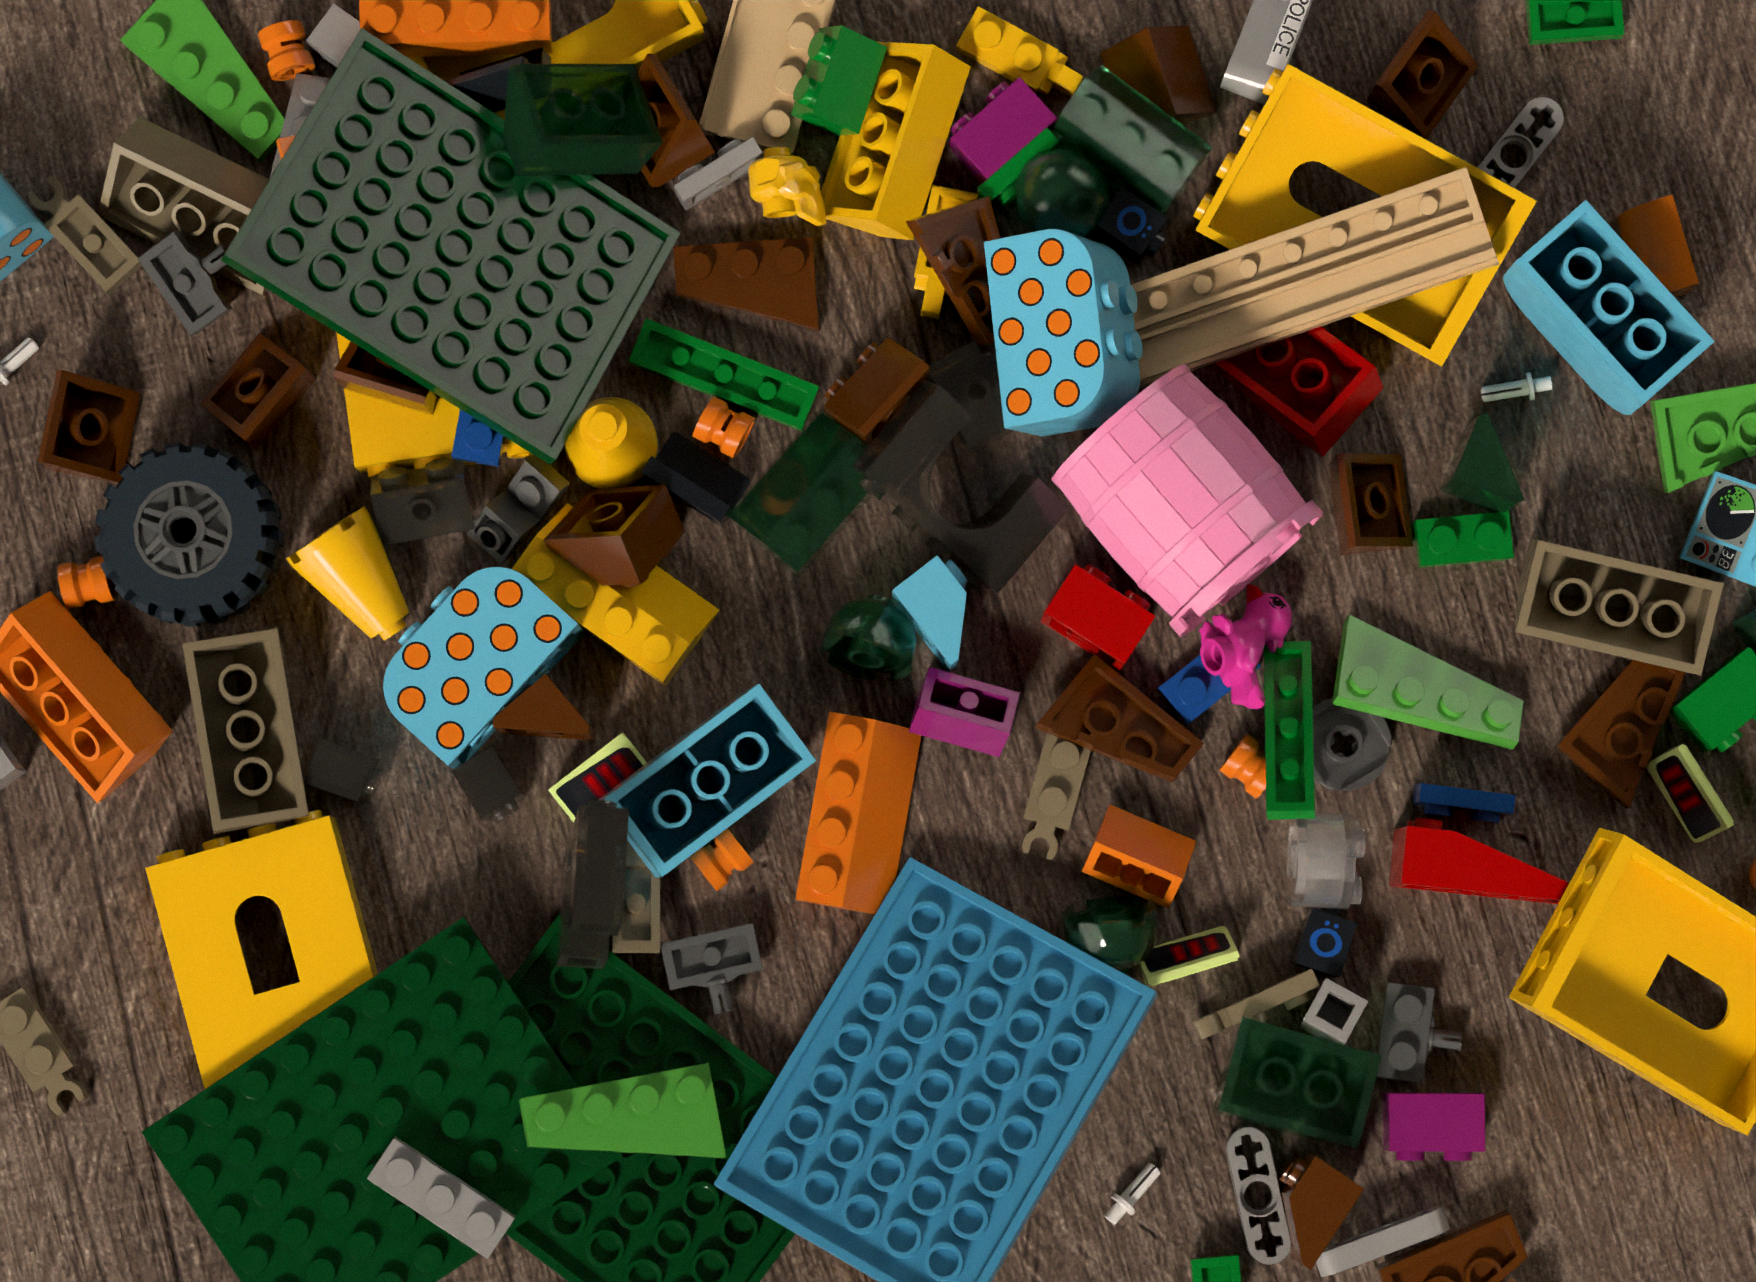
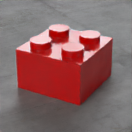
M1075 564L1044 611L1040 622L1089 654L1097 655L1111 668L1119 672L1156 616L1148 611L1151 604L1138 594L1127 590L1122 595L1110 587L1108 584L1111 578L1101 570L1090 564H1087L1084 569Z

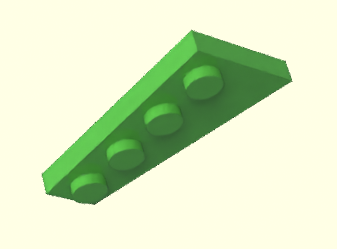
M156 0L120 39L123 45L260 163L277 146L276 141L280 138L285 118L202 0Z
M1756 383L1650 400L1664 493H1670L1694 480L1713 474V471L1718 472L1726 466L1756 455Z
M1348 615L1342 631L1332 700L1333 705L1511 750L1518 744L1523 700L1351 615Z
M709 1063L519 1099L527 1147L727 1158Z

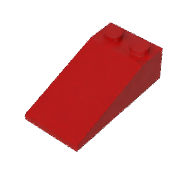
M1321 326L1210 365L1285 430L1321 457H1324L1383 389L1376 366Z
M1414 818V821H1407V826L1394 830L1389 877L1390 887L1558 904L1569 885V882L1459 832L1442 830L1443 821Z

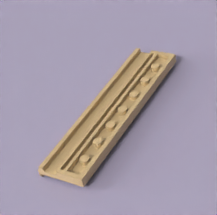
M733 0L699 123L704 134L710 136L717 135L733 140L740 138L742 142L753 137L760 149L788 147L790 148L791 155L795 154L803 120L791 115L795 103L793 99L794 89L800 78L804 75L809 60V44L815 34L818 33L819 28L829 27L836 0Z
M1467 167L1132 284L1137 296V311L1133 313L1135 331L1139 334L1143 347V354L1141 359H1139V388L1149 386L1170 370L1182 364H1186L1193 371L1499 265Z

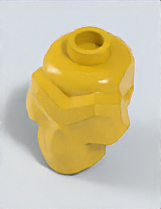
M788 147L764 149L763 158L753 161L748 167L750 196L754 201L762 203L763 216L783 218L798 215L800 218L816 226L825 225V204L820 191V174L816 167L808 166L803 158L791 155L790 148Z

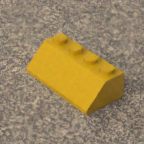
M878 42L886 46L887 50L860 132L854 135L839 136L821 195L825 204L827 220L880 237L914 240V235L906 221L922 216L971 66L934 44Z
M567 503L536 534L512 570L528 578L577 622L580 627L666 687L720 610L657 565L649 573L648 579L638 586H602L547 548L544 539L573 508V506Z

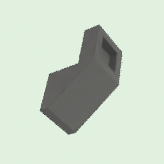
M532 454L524 461L507 489L485 505L467 535L502 565L548 516L570 482L548 463Z

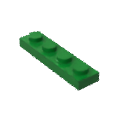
M647 318L628 360L629 364L712 397L716 396L727 403L803 432L820 390L818 385Z
M1311 641L1283 642V646L1281 648L1276 647L1274 653H1271L1267 645H1265L1264 692L1266 698L1267 820L1315 819Z

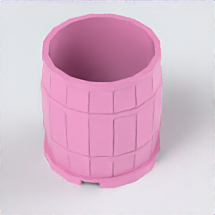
M1186 364L1173 368L1125 404L1087 438L1051 478L1053 483L1061 489L1080 515L1087 529L1093 533L1111 557L1137 584L1138 588L1147 593L1173 618L1169 625L1180 638L1204 622L1206 619L1203 615L1219 603L1221 606H1224L1241 592L1247 584H1250L1303 536L1299 532L1302 527L1309 522L1313 526L1323 516V511L1313 500L1308 503L1303 500L1284 474L1279 463L1272 458L1253 433L1228 408V405L1216 397L1195 377Z

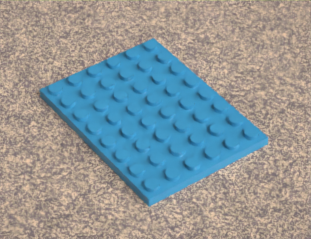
M909 857L714 1182V1185L877 1282H992L1157 998V992Z

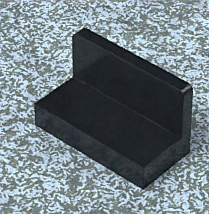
M541 47L460 72V76L444 81L490 111L496 112L549 96L551 89V57Z
M673 432L657 457L651 456L641 471L644 479L654 485H666L671 496L722 528L751 484L747 476L677 432Z

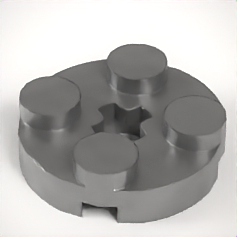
M1330 698L1313 707L1314 782L1329 791L1356 790L1368 785L1382 773L1389 756V747H1391L1390 730L1383 717L1333 705V698ZM1339 731L1343 736L1351 734L1354 737L1355 743L1350 746L1353 753L1351 756L1345 757L1342 752L1335 754L1332 751L1331 745L1335 743L1332 735L1335 732Z

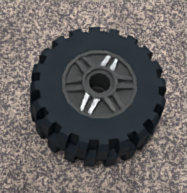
M181 442L166 444V450L157 452L152 448L140 454L142 461L137 465L132 466L130 463H127L118 472L123 478L116 487L111 484L107 486L103 497L108 499L105 510L97 509L95 523L101 527V534L94 537L96 551L103 556L104 561L100 565L105 576L116 585L114 589L125 600L135 605L136 608L158 620L170 624L179 623L186 627H200L201 623L206 622L215 625L227 621V615L237 612L242 614L251 607L249 601L256 594L262 597L270 587L266 581L271 572H278L281 560L277 557L279 547H284V532L280 530L279 526L282 515L279 506L274 503L271 497L273 493L266 483L234 455L223 449L219 451L213 449L208 444L196 442L192 446H185ZM196 526L195 537L190 542L184 543L185 533L190 528Z

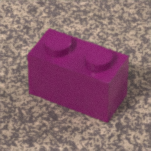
M1020 77L1010 86L1006 81L999 84L986 97L985 101L988 105L976 116L971 111L968 112L951 128V132L954 135L950 137L949 149L981 184L1046 127L1051 132L1055 129L1057 117Z
M929 667L918 692L909 732L1000 757L1011 733L1020 692Z
M1383 1092V1150L1396 1151V1160L1423 1161L1425 1160V1152H1443V1160L1472 1161V1152H1485V1094Z

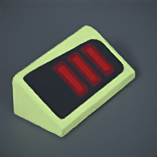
M622 732L553 785L548 791L580 829L604 810L598 800L647 762Z
M1686 745L1674 746L1648 762L1646 767L1694 843L1702 842L1734 825V820Z
M1219 926L1137 952L1145 985H1148V987L1234 962L1240 957L1232 937L1225 926Z

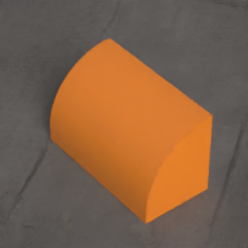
M1673 195L1661 197L1636 206L1616 218L1623 241L1674 297L1688 294L1699 284Z
M1109 804L1081 872L1169 909L1185 876L1196 840Z

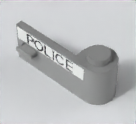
M1253 0L1220 88L1265 105L1269 96L1263 94L1262 91L1274 69L1277 68L1284 71L1287 64H1289L1313 0Z

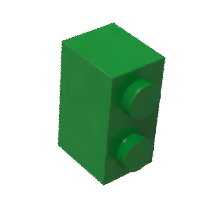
M842 25L819 28L818 33L812 38L808 47L809 60L804 75L800 78L794 89L793 99L795 103L791 115L835 136L859 134L887 47Z
M1750 647L1737 651L1672 704L1670 714L1703 753L1716 747L1721 753L1743 736L1739 730L1740 727L1751 718L1756 722V654Z

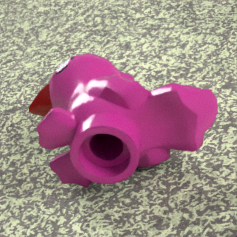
M1251 584L1246 585V608L1240 620L1232 622L1223 613L1213 615L1212 623L1209 621L1203 623V626L1199 629L1202 644L1200 656L1205 669L1214 676L1220 675L1223 684L1227 688L1231 687V701L1233 704L1243 705L1250 709H1260L1264 706L1266 698L1258 682L1256 669L1265 645H1267L1271 653L1276 651V647L1281 648L1283 646L1285 635L1292 625V610L1282 596L1263 592L1258 586Z

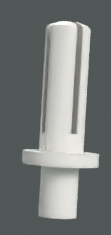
M27 337L0 361V382L3 385L7 386L9 381L6 378L39 350L37 343L33 339Z
M1529 372L1526 373V379L1482 386L1481 394L1514 388L1520 389L1486 394L1481 397L1484 402L1529 395L1530 401L1535 400L1536 392L1552 390L1551 377L1532 379Z
M1148 1163L1120 1196L1116 1193L1111 1196L1115 1204L1104 1215L1105 1218L1113 1225H1116L1126 1212L1133 1216L1136 1212L1133 1208L1134 1204L1161 1174L1160 1170L1157 1167L1155 1168V1165Z

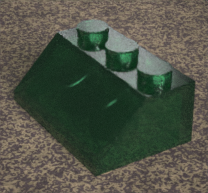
M512 64L509 68L503 137L517 176L636 174L640 172L663 143L634 64Z
M1103 65L1097 67L1084 78L1061 112L1052 132L1059 140L1058 147L1117 191L1123 186L1164 216H1166L1213 149V147Z
M820 413L728 517L799 579L889 478L891 466L854 434L823 413Z
M1241 1017L1224 1065L1212 1112L1349 1151L1358 1149L1382 1055Z

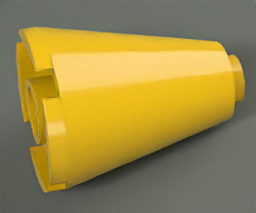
M605 397L586 404L564 444V449L570 467L586 484L597 489L627 487L643 478L642 469L651 456L656 458L658 439L653 422L641 407L626 399Z
M365 505L286 558L289 564L369 638L379 634L383 641L407 626L403 617L409 613V609L372 517Z

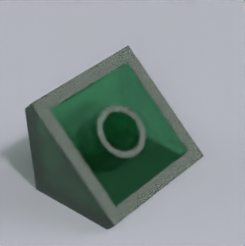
M1488 413L1479 415L1463 431L1439 491L1490 512L1505 513L1510 512L1525 499Z

